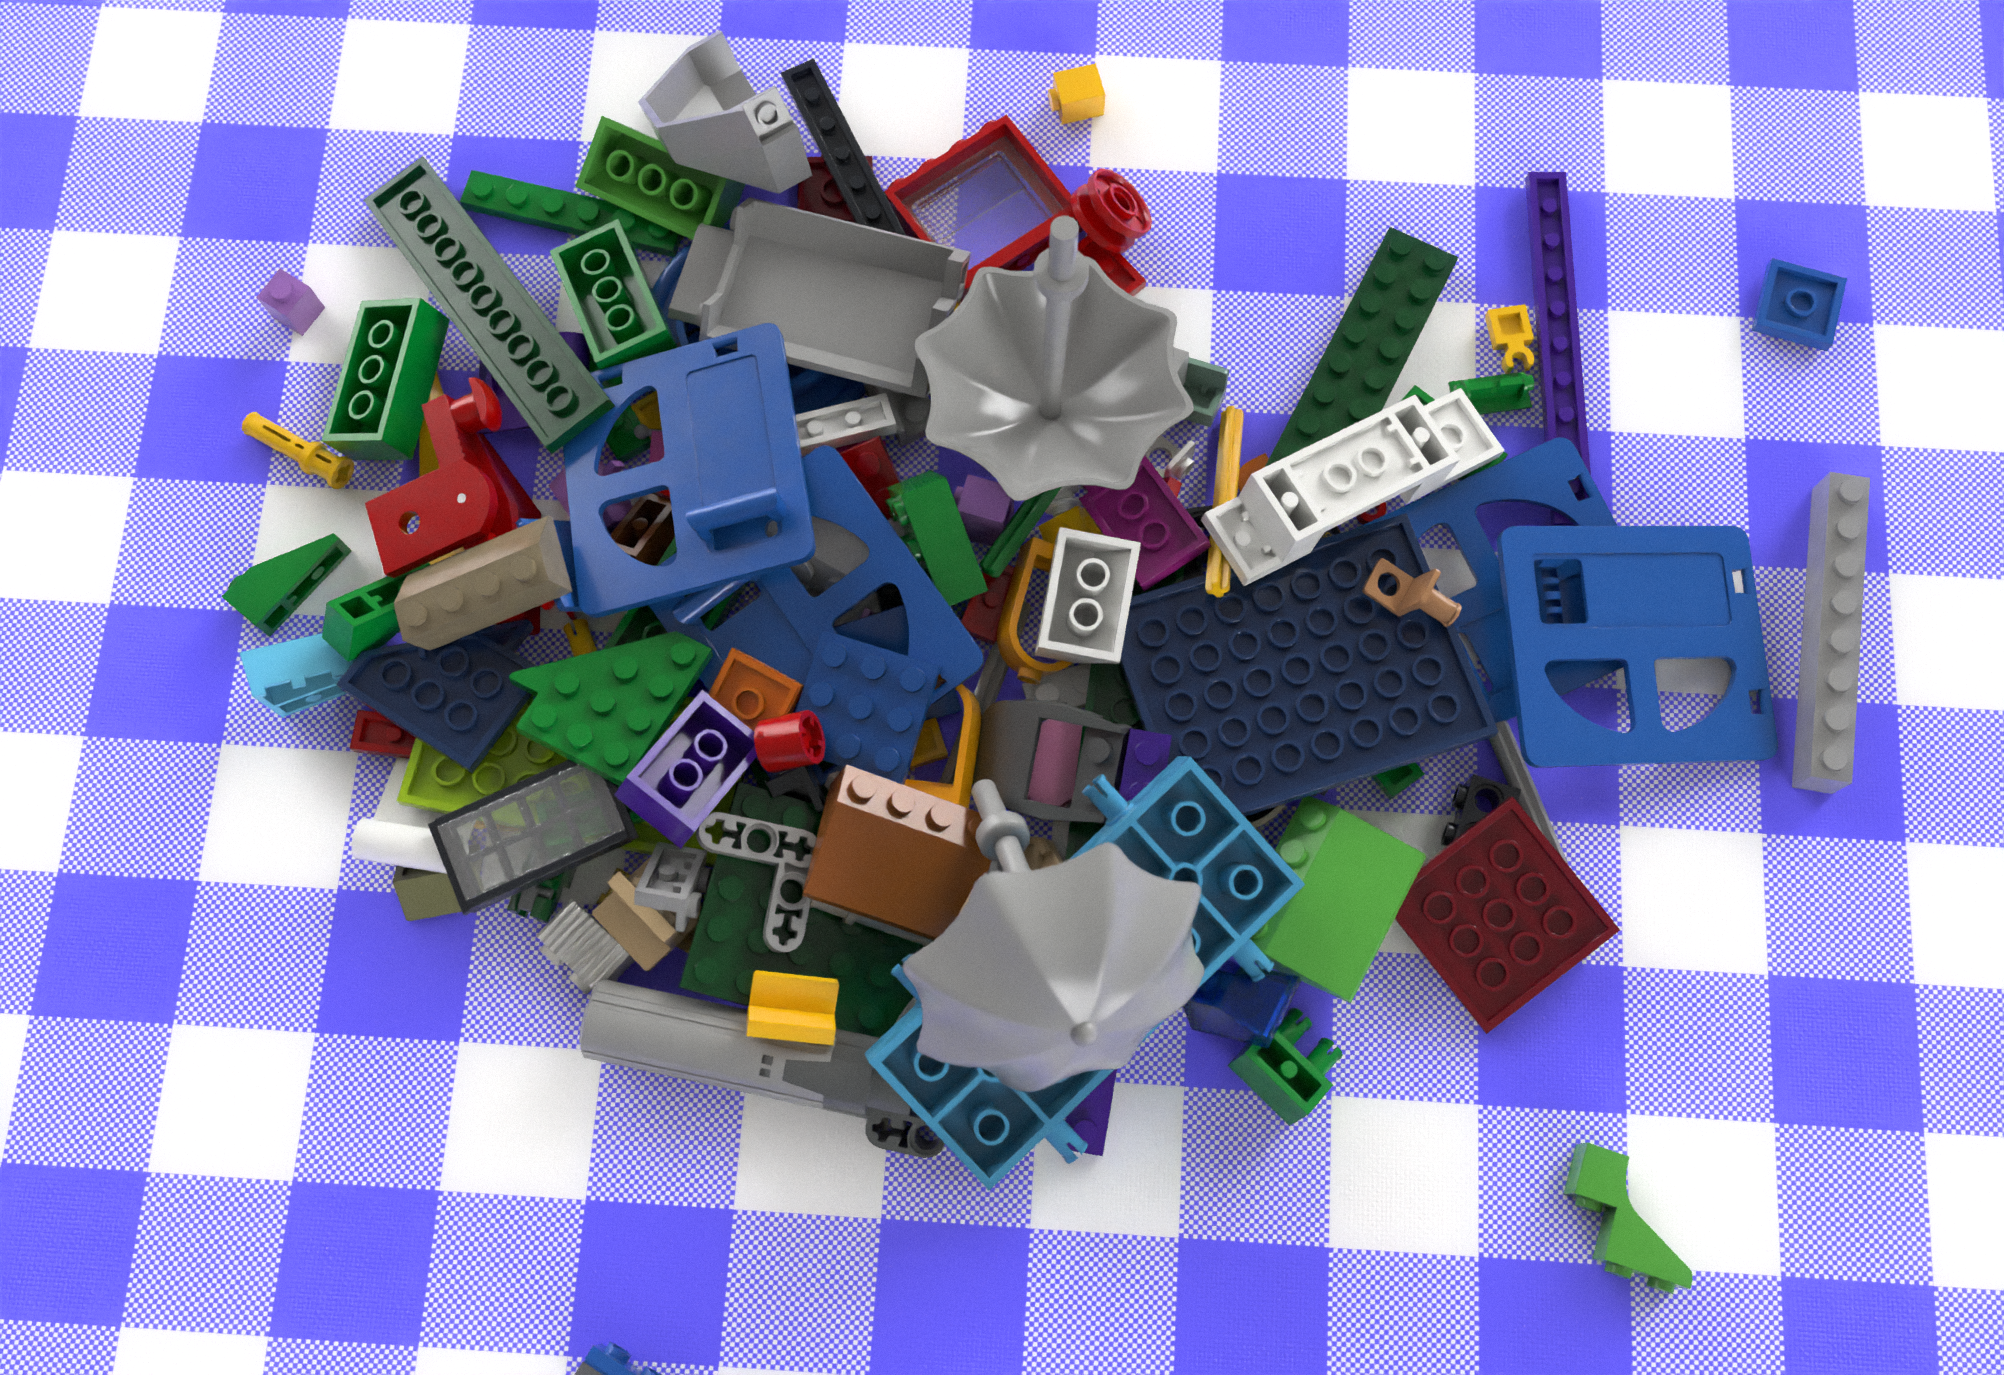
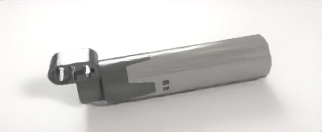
M602 979L598 982L591 992L588 1005L584 1010L579 1035V1043L584 1058L868 1119L865 1125V1134L868 1140L880 1149L922 1158H931L938 1155L944 1148L945 1143L940 1138L926 1140L920 1135L918 1128L927 1124L868 1062L864 1053L880 1039L879 1037L836 1029L833 1045L746 1036L748 1009ZM883 1117L891 1119V1130L884 1129ZM906 1122H912L908 1135H904L907 1127L905 1126Z

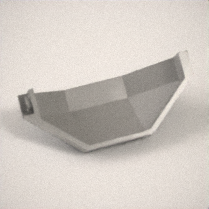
M721 30L687 47L638 101L655 135L677 164L778 194L812 176L799 128L794 123L777 87L774 85L756 95Z

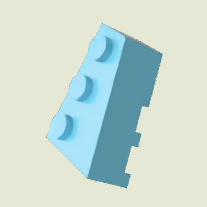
M322 633L239 652L252 697L282 718L347 694L336 684L356 660L347 662L322 638Z

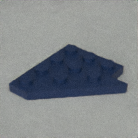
M527 619L489 626L431 651L409 643L363 651L336 685L345 693L473 774L531 697V694L512 685L509 676L512 672L536 666L516 653L532 632L534 626Z

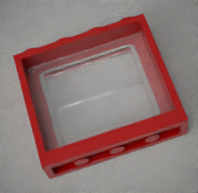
M1007 114L996 121L991 120L981 127L979 132L968 139L958 140L950 147L949 151L938 158L926 160L917 171L906 178L896 179L884 191L906 236L971 252L965 288L961 301L958 302L959 305L969 292L973 278L979 269L995 267L1010 271H1022L1035 263L1039 254L1049 248L1050 228L1053 220L1057 217L1069 216L1077 221L1070 202L1072 195ZM1079 225V234H1080V233L1083 232L1084 230H1083L1082 227Z

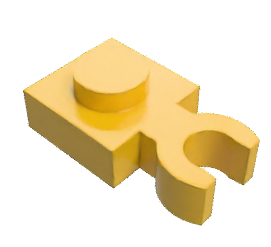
M1526 305L1489 309L1485 315V320L1493 351L1504 349L1505 355L1501 362L1504 373H1511L1514 367L1513 358L1520 359L1523 362L1524 370L1529 371L1534 363V355L1526 346L1531 345L1534 336Z

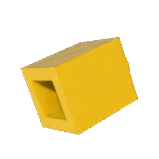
M1096 63L1053 73V88L1048 89V100L1051 111H1058L1062 125L1104 115L1105 91Z

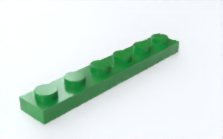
M471 170L460 200L465 210L582 236L619 219L635 249L669 257L676 256L682 239V235L606 200Z

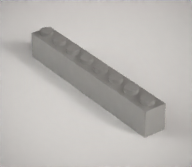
M1829 472L1812 488L1792 775L1793 788L1833 794L1852 784L1870 478Z

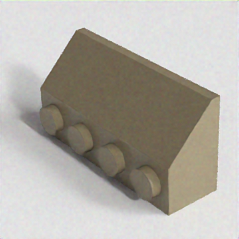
M548 515L408 574L394 601L402 640L431 651L573 592L553 517Z

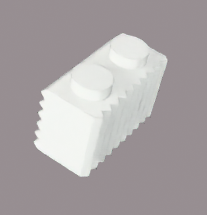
M570 899L536 935L544 943L539 949L541 953L557 967L563 961L573 971L568 978L585 994H588L591 989L593 990L602 979L617 981L629 969L630 965L635 962L608 931L573 899Z

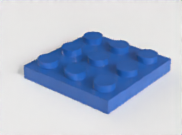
M822 629L796 712L809 710L818 717L825 736V754L822 760L842 767L847 764L904 785L941 667Z

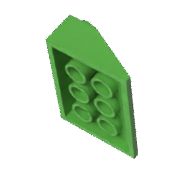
M1312 796L1302 798L1275 849L1305 885L1250 939L1269 960H1272L1274 963L1273 969L1351 1003L1409 892L1426 855L1342 808Z

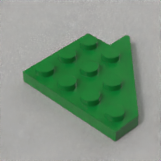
M678 631L512 672L509 676L511 684L536 697L516 725V729L519 734L620 786L628 774L659 740L713 657L712 649Z

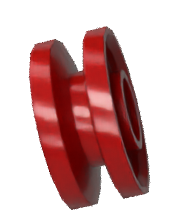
M1101 168L1095 171L1088 178L1087 184L1078 187L1072 193L1070 202L1079 225L1094 242L1111 253L1123 254L1134 245L1135 239L1141 238L1151 230L1152 218L1143 197L1123 176L1110 169Z

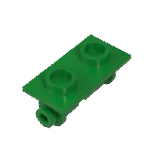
M1524 372L1448 382L1450 393L1461 388L1479 415L1532 408L1529 391L1534 390V378L1532 375H1526Z

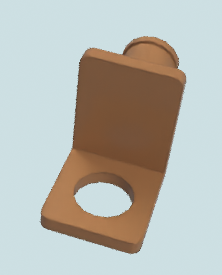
M1384 558L1376 561L1362 588V592L1397 616L1419 608L1442 623L1444 627L1450 626L1457 619L1462 609L1459 603H1455L1434 589L1441 574V571L1436 568L1413 578ZM1382 574H1389L1396 580L1397 591L1393 596H1386L1379 590L1378 579Z

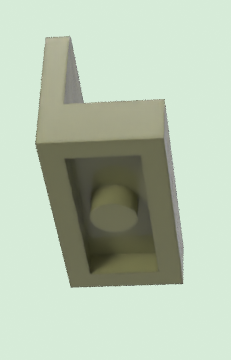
M480 844L469 846V855L481 850ZM483 858L470 864L479 887L483 891L485 888L480 876ZM396 866L393 885L407 921L462 912L446 873Z

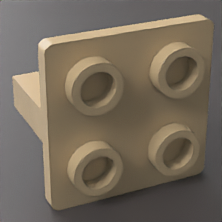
M651 857L628 878L618 871L607 882L614 891L592 911L593 917L647 972L651 971L695 929L698 916L696 919L690 918L685 931L679 932L675 931L676 912L634 905L635 889Z

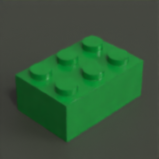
M929 470L887 487L890 498L886 499L885 503L893 522L898 521L905 535L900 536V538L949 606L988 591L947 478Z

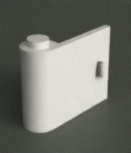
M397 757L374 818L360 819L354 829L351 843L352 855L355 859L446 873L428 826L429 823L435 821L434 819L445 814L403 806L397 802L409 762L407 758ZM476 820L457 827L467 856L469 855L468 842Z

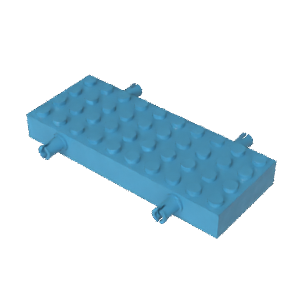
M1178 756L1140 793L1127 802L1105 779L1106 777L1103 774L1092 780L1091 782L1094 785L1090 786L1088 784L1082 793L1107 818L1106 825L1070 859L1078 857L1097 845L1113 843L1122 850L1132 863L1154 876L1171 881L1192 882L1201 887V897L1192 922V942L1195 953L1204 966L1205 971L1199 987L1231 956L1247 972L1253 982L1264 978L1266 975L1258 966L1262 970L1265 969L1267 972H1270L1274 963L1267 958L1250 938L1305 883L1191 757ZM912 954L907 955L901 961L904 963ZM899 964L891 971L892 976L896 977L917 1001L915 1006L864 1054L872 1067L974 1176L990 1191L1043 1138L1057 1150L1067 1164L1077 1160L1078 1157L1067 1146V1143L1070 1142L1081 1155L1087 1149L1088 1143L1081 1139L1064 1118L1114 1069L1080 1073L1060 1080L1048 1088L1024 1092L1002 1084L986 1069L952 1065L925 1056L917 1051V1042L922 1029L923 1012L921 1000L915 986L904 974L903 968ZM1164 1021L1160 1022L1157 1026H1155V1027L1144 1037V1039L1141 1041V1043H1142L1147 1037H1149Z

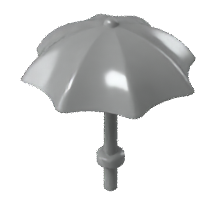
M1069 216L1057 217L1051 223L1049 248L1039 254L1034 263V271H1010L995 267L979 269L973 278L969 292L956 310L938 326L919 335L914 341V349L925 368L931 393L930 414L925 429L926 438L934 445L955 450L980 464L996 478L1005 493L1016 501L1027 500L1042 492L1065 486L1097 485L1116 490L1129 488L1135 480L1140 462L1151 445L1168 428L1187 418L1194 409L1191 398L1181 384L1174 360L1173 341L1177 327V316L1169 309L1148 304L1133 297L1110 280L1096 261L1090 257H1084L1077 250L1079 225L1077 221Z
M984 779L978 781L971 789V794L982 818V822L976 830L975 839L982 855L989 860L1000 862L1004 872H991L981 876L974 884L966 905L952 924L932 943L911 955L903 964L904 974L915 986L921 1000L923 1012L922 1029L917 1042V1051L940 1062L986 1069L1002 1084L1024 1092L1048 1088L1060 1080L1080 1073L1124 1067L1131 1061L1144 1037L1155 1026L1175 1014L1190 1000L1204 976V966L1196 955L1192 942V922L1201 897V887L1192 882L1171 881L1154 876L1132 863L1122 850L1113 843L1097 845L1076 858L1054 866L1030 870L1023 853L1030 841V832L1024 818L1018 813L1006 811L997 787L992 780Z

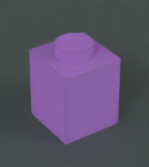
M280 268L256 297L272 318L301 336L306 333L326 308L310 286Z

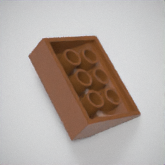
M846 764L829 786L802 896L934 941L958 917L976 881L989 871L992 860L982 855L975 839L976 830L982 822V818L977 811Z

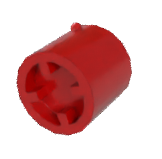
M804 710L763 719L755 727L754 743L757 757L761 765L768 772L775 773L818 764L824 757L825 736L818 717L812 711Z

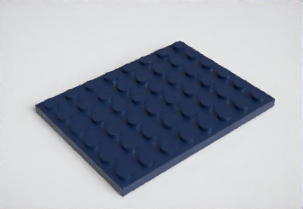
M1406 513L1320 539L1309 554L1246 586H1243L1231 567L1230 589L1224 593L1223 597H1216L1214 594L1206 592V574L1131 597L1120 666L1144 731L1172 735L1167 766L1178 756L1191 757L1243 816H1248L1484 741L1498 734L1497 726L1453 623L1450 626L1444 627L1442 623L1419 608L1397 616L1362 592V588L1376 561L1384 558L1413 578L1431 571ZM1382 574L1378 579V588L1384 595L1393 596L1397 591V582L1391 575ZM1435 584L1434 589L1439 591L1437 584Z

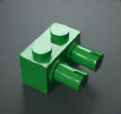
M1290 1008L1287 1015L1275 1028L1270 1024L1253 1036L1227 1065L1289 1126L1308 1116L1332 1088L1333 1084L1325 1075L1343 1056L1338 1046L1333 1051L1328 1052L1334 1045V1042L1325 1037L1319 1040L1316 1047L1306 1058L1294 1047L1295 1043L1312 1026L1307 1016L1296 1024V1021L1303 1015V1012L1297 1008Z

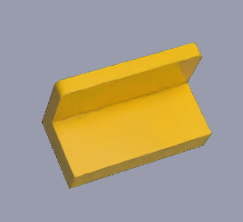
M755 971L752 978L746 1017V1036L833 1045L836 1032L835 1008L839 981L831 978Z

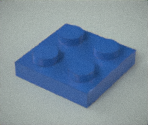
M1772 258L1766 266L1751 331L1828 351L1833 345L1847 278Z

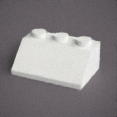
M1059 528L1055 539L1035 656L1072 663H1120L1140 542L1068 528Z

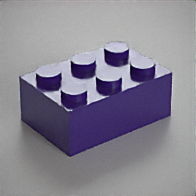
M702 690L628 774L614 796L681 849L757 757L754 743L755 732Z

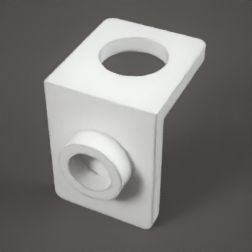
M1160 435L1145 455L1149 459L1150 454L1155 450L1162 449L1167 451L1171 455L1172 460L1167 464L1166 468L1159 469L1155 467V469L1162 478L1171 476L1174 479L1182 480L1195 464L1192 459L1196 443L1190 440L1179 450L1164 436Z

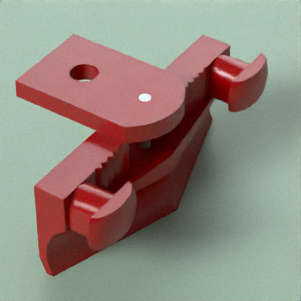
M468 378L472 390L469 394L456 400L444 394L422 405L440 468L365 502L384 574L389 577L396 578L461 547L465 551L518 528L515 522L520 518L541 519V512L485 435L478 433V431L486 427L490 431L497 432L502 424V410L499 400L492 388L479 378ZM418 515L420 518L418 529L412 534H408V522L412 517ZM554 600L496 624L527 619L534 626L529 635L539 634L540 607L544 610H551L555 602Z

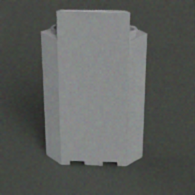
M749 197L738 207L734 208L730 219V230L702 223L697 227L669 306L668 318L699 326V341L763 323H772L779 328L783 335L788 364L926 398L930 392L929 380L925 368L915 352L914 341L919 335L938 326L954 312L956 302L961 301L965 288L971 252ZM737 344L725 347L738 351Z

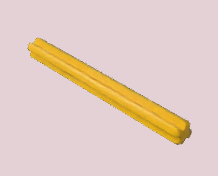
M1227 406L1226 411L1221 413L1212 509L1237 497L1244 413L1241 409H1235L1234 406ZM1210 535L1209 542L1211 547L1208 550L1205 590L1208 594L1223 597L1224 593L1230 589L1231 566Z

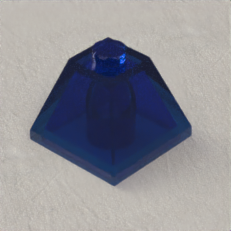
M1227 960L1196 990L1190 1000L1183 1006L1192 1030L1269 1048L1301 983L1300 977L1274 970L1267 972L1265 969L1262 970L1258 967L1266 976L1257 982H1253L1247 972L1237 962Z

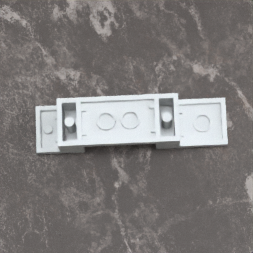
M1461 388L1425 406L1422 405L1416 395H1413L1252 473L1238 497L1205 512L1201 521L1243 586H1246L1309 554L1324 532L1397 495H1400L1405 504H1408L1499 458L1505 450Z

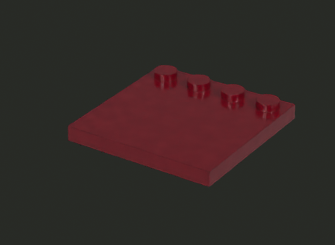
M1514 797L1506 799L1421 866L1395 917V921L1486 1034L1620 931L1619 927Z

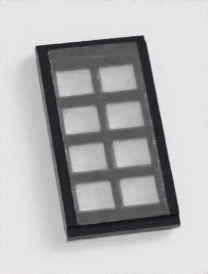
M567 760L434 819L435 821L429 823V829L462 914L468 915L472 912L480 911L638 838L639 835L626 805L614 796L618 790L617 784L571 760Z

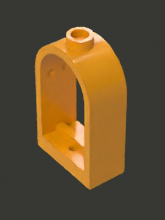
M1036 537L1031 538L1020 547L997 629V645L1003 660L1012 670L1018 673L1017 679L1034 685L1040 684L1042 677L1057 673L1072 664V662L1057 660L1056 663L1039 662L1031 658L1023 650L1018 639L1017 624L1033 567L1049 573L1055 545Z
M940 674L935 689L946 682ZM961 684L954 689L959 692L964 705L954 783L947 784L906 779L904 785L969 808L982 715L975 695L965 685Z

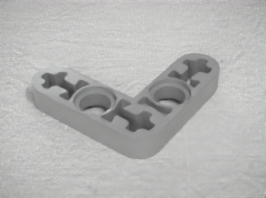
M722 812L709 814L696 830V838L704 850L776 866L763 928V939L766 946L776 953H787L796 949L804 938L811 899L802 896L798 903L790 904L781 897L780 888L784 881L795 880L804 890L817 837L809 831ZM718 821L722 823L721 829L723 831L735 833L737 825L743 826L744 828L738 838L739 849L731 847L735 841L732 838L723 837L719 840L718 844L712 843V835L705 833V828H711ZM762 830L769 836L770 846L766 852L756 853L748 847L747 836L751 831ZM778 833L785 835L782 844L795 845L799 839L804 840V847L810 849V855H805L801 861L795 860V852L783 849L780 851V858L774 857L773 855L779 845ZM776 907L784 911L800 912L799 918L796 916L789 917L788 930L794 932V938L786 940L784 945L779 944L778 936L772 935L773 928L781 927L784 919V914H775Z

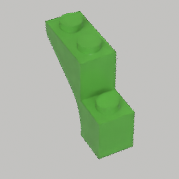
M1588 1142L1576 1144L1563 1194L1576 1198L1575 1206L1584 1210L1601 1213L1602 1208H1605L1592 1259L1606 1263L1604 1271L1626 1279H1631L1632 1273L1648 1278L1646 1286L1662 1292L1673 1294L1675 1288L1691 1289L1693 1280L1691 1269L1636 1213L1630 1203L1626 1188V1172L1630 1157Z

